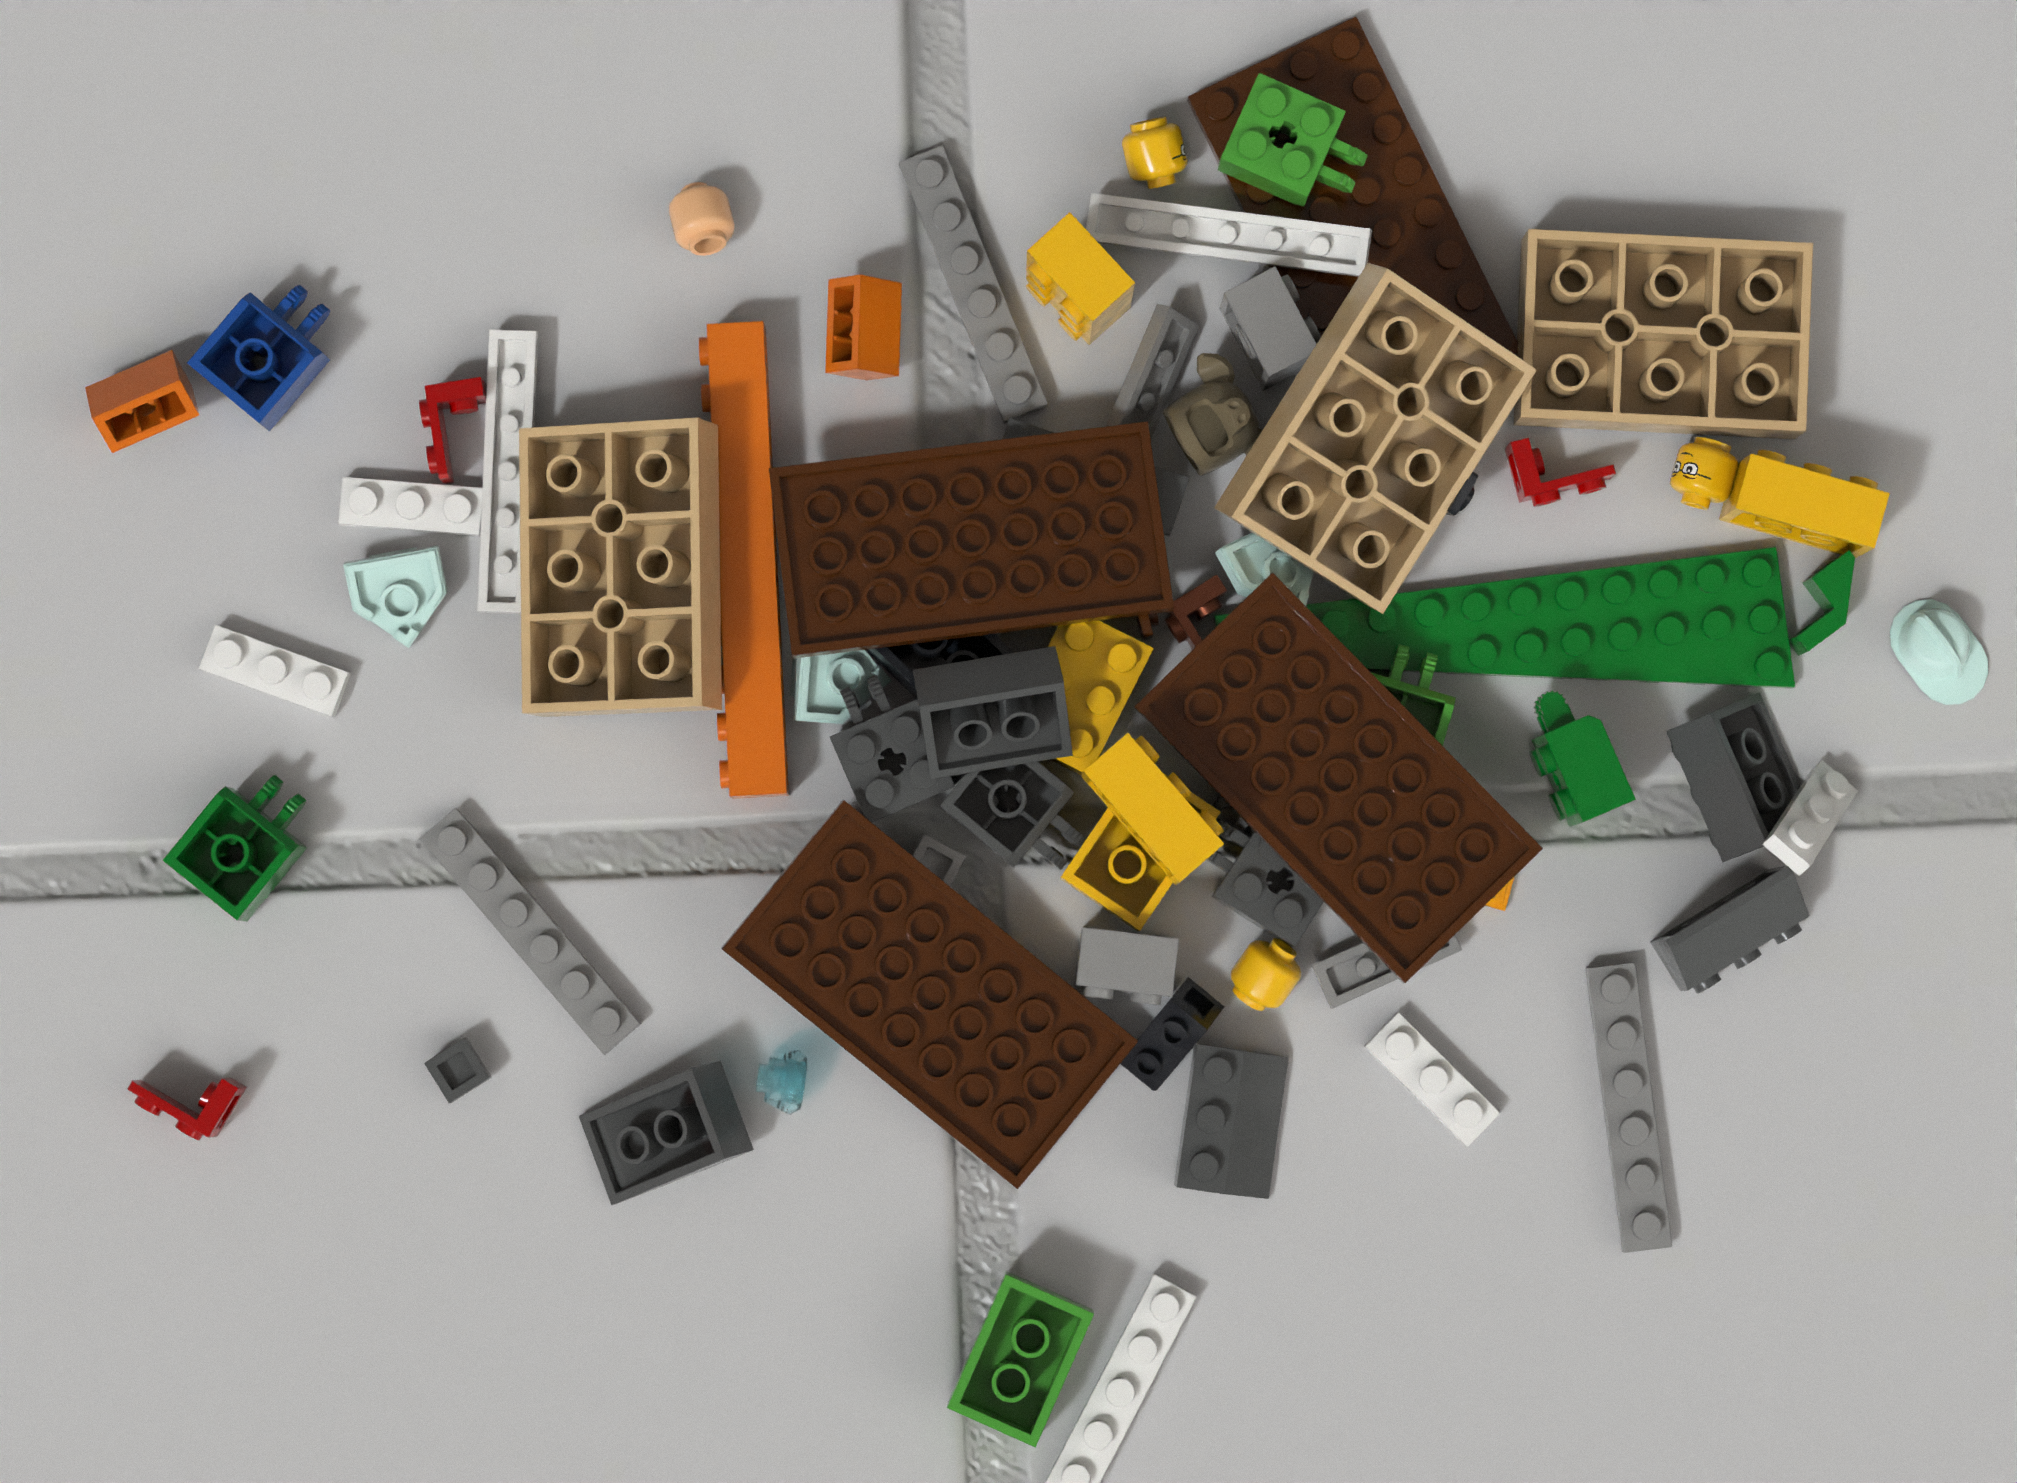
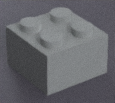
M1276 266L1224 292L1219 308L1262 391L1299 373L1321 338L1312 318L1308 316L1303 319L1295 302L1300 300L1293 281L1287 274L1281 277Z
M1083 927L1080 935L1074 986H1083V996L1113 999L1115 990L1132 992L1130 1002L1161 1005L1162 996H1173L1179 939Z

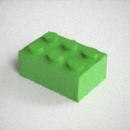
M1005 1271L949 1398L947 1408L1036 1448L1094 1316L1093 1309Z

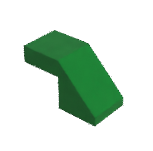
M1850 550L1839 555L1803 582V585L1824 611V614L1789 639V644L1798 656L1810 651L1846 624L1855 557Z

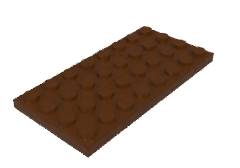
M1357 17L1351 18L1188 96L1187 102L1218 164L1259 73L1345 110L1346 113L1335 138L1365 152L1368 157L1364 166H1357L1327 154L1323 165L1344 173L1353 179L1356 184L1352 193L1342 192L1319 181H1315L1305 205L1299 206L1223 173L1241 211L1252 214L1370 228L1372 235L1367 263L1388 268L1513 354H1517L1518 342ZM1279 133L1278 135L1270 136V138L1275 137L1274 146L1282 149L1285 143L1293 144L1292 140H1288L1289 136ZM1276 266L1281 277L1287 274L1293 281L1300 300L1295 303L1302 318L1310 316L1322 336L1358 277Z
M1148 421L769 468L793 659L1171 612L1174 610Z
M1273 572L1134 707L1403 984L1417 973L1543 849Z
M845 800L838 804L721 947L724 952L1016 1189H1019L1138 1042L1126 1030Z

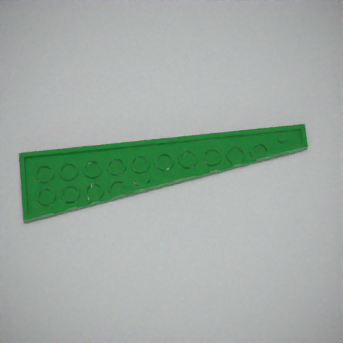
M1776 547L1396 593L1383 614L1357 599L1306 605L1369 671L1390 670L1397 647L1401 644L1409 647L1410 654L1407 666L1403 672L1418 673L1421 662L1428 652L1438 655L1434 672L1446 674L1795 688ZM1229 614L1214 616L1215 628Z

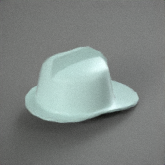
M1933 599L1917 600L1904 606L1894 617L1890 629L1891 647L1897 659L1920 690L1931 700L1945 705L1962 704L1973 699L1980 692L1988 675V658L1980 642L1957 612L1947 604Z

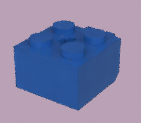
M301 285L291 289L273 311L251 292L245 295L187 362V364L269 432L330 361L321 350L309 341L329 316L330 309L320 303V305H317V307L309 312L296 330L287 323L307 297L308 291ZM258 354L263 358L268 355V358H266L267 363L262 369L258 368L255 371H251V369L256 368L251 362L255 355Z

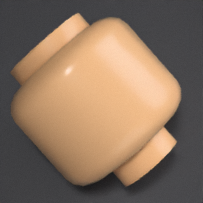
M703 182L690 183L683 187L681 192L675 195L669 204V216L675 240L680 247L691 251L695 255L705 256L719 252L726 246V243L734 234L735 224L728 197L723 190L717 187L709 186Z

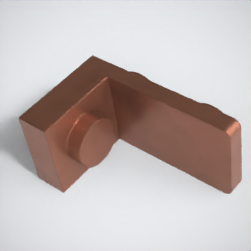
M1217 574L1173 601L1174 610L1169 612L1171 616L1165 619L1169 630L1177 642L1180 644L1186 640L1192 650L1202 639L1189 620V617L1195 614L1200 621L1223 606L1219 598L1225 595L1227 589Z

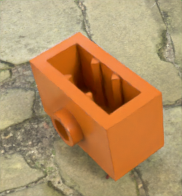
M862 274L828 279L825 373L866 381L899 376L902 283Z
M173 350L85 387L91 417L112 453L199 416L192 384Z

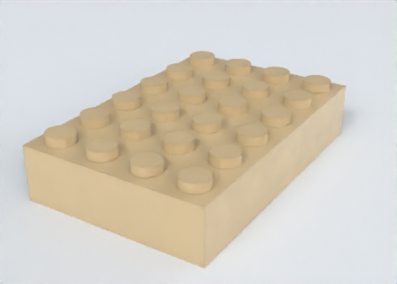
M1528 229L1521 239L1517 326L1518 352L1516 356L1537 369L1514 406L1513 425L1778 439L1798 438L1806 432L1813 243Z
M1367 263L1214 508L1361 603L1383 614L1537 369L1388 268Z
M696 417L519 428L522 713L541 717L722 710L718 425Z

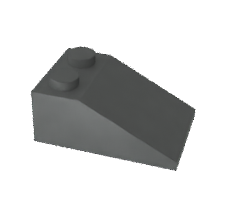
M721 1061L690 1068L579 1116L611 1205L621 1203L754 1150Z

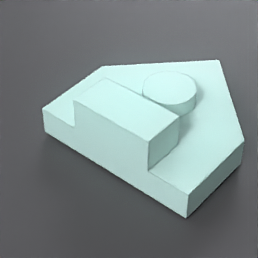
M1254 533L1237 539L1215 552L1238 595L1248 597L1273 572L1305 606L1307 605L1313 571Z
M438 545L370 555L369 558L348 561L343 564L352 610L391 634L394 639L408 648L448 592Z
M865 650L793 659L790 696H794L792 720L843 724L851 716L840 690L850 687L851 691L855 692L861 706L871 697L868 689V678L877 675L882 688L891 679Z

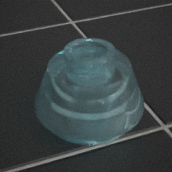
M796 1049L770 1055L769 1064L759 1063L756 1092L765 1093V1103L789 1115L801 1110L807 1075V1057L800 1050Z

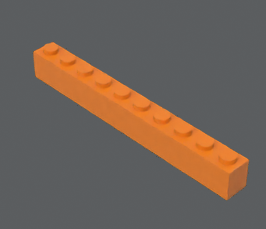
M764 321L707 324V337H699V358L701 366L709 365V384H701L703 413L711 412V423L718 425L721 647L723 652L721 677L722 694H725V713H717V732L719 741H727L728 760L719 761L721 789L729 788V796L732 799L789 796L776 523L769 468H773L766 327Z

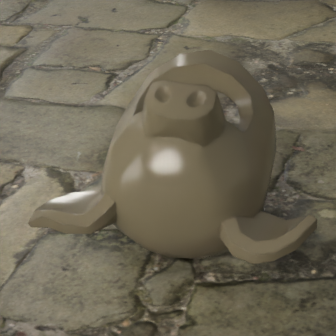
M1202 353L1197 357V373L1204 384L1189 391L1171 403L1162 412L1177 443L1200 476L1221 468L1243 453L1247 456L1263 430L1259 428L1256 412L1248 397L1239 387L1233 384L1235 374L1232 364L1226 358L1212 353Z

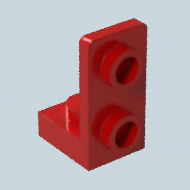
M481 377L424 386L426 399L419 400L423 427H431L434 444L426 446L429 470L431 474L438 473L439 479L444 484L454 483L443 410L450 409L452 415L469 414L478 411V404L486 403L487 384Z
M1529 437L1510 442L1505 448L1519 503L1532 500L1534 507L1561 500L1559 492L1574 488L1578 489L1579 495L1607 488L1605 480L1611 479L1616 474L1613 464L1541 483L1539 476L1545 475L1543 458L1538 447L1531 448Z
M222 1078L219 1084L214 1081L211 1082L198 1102V1106L203 1109L200 1115L142 1080H132L127 1089L137 1095L134 1103L156 1116H159L162 1111L166 1112L178 1120L175 1125L178 1130L196 1140H200L203 1135L208 1138L219 1135L247 1087L233 1078Z

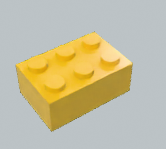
M1070 212L1027 250L1026 279L1029 282L1026 285L1027 290L1043 307L1050 303L1060 315V318L1057 320L1058 323L1073 340L1077 341L1082 337L1090 345L1131 308L1135 282Z
M1758 450L1757 455L1751 453L1739 462L1730 496L1723 503L1719 520L1839 555L1850 550L1855 558L1875 548L1890 495L1888 492L1878 490L1877 482L1858 476H1850L1849 481L1832 477V470L1830 468L1813 463H1804L1803 468L1785 463L1786 456L1768 450Z
M1101 621L1059 625L1048 647L1056 646L1062 672L1073 756L1050 760L1081 776L1083 771L1100 757L1154 649Z
M1127 733L1083 771L1081 777L1169 879L1177 885L1224 845L1223 841L1218 837L1224 830L1206 809L1198 814L1190 805L1187 799L1192 793L1174 772L1166 777L1155 763L1160 756L1142 735L1134 740Z
M1194 793L1187 799L1198 814L1206 809L1217 819L1221 813ZM1109 808L1102 815L1060 877L1062 881L1137 932L1141 931L1173 883Z

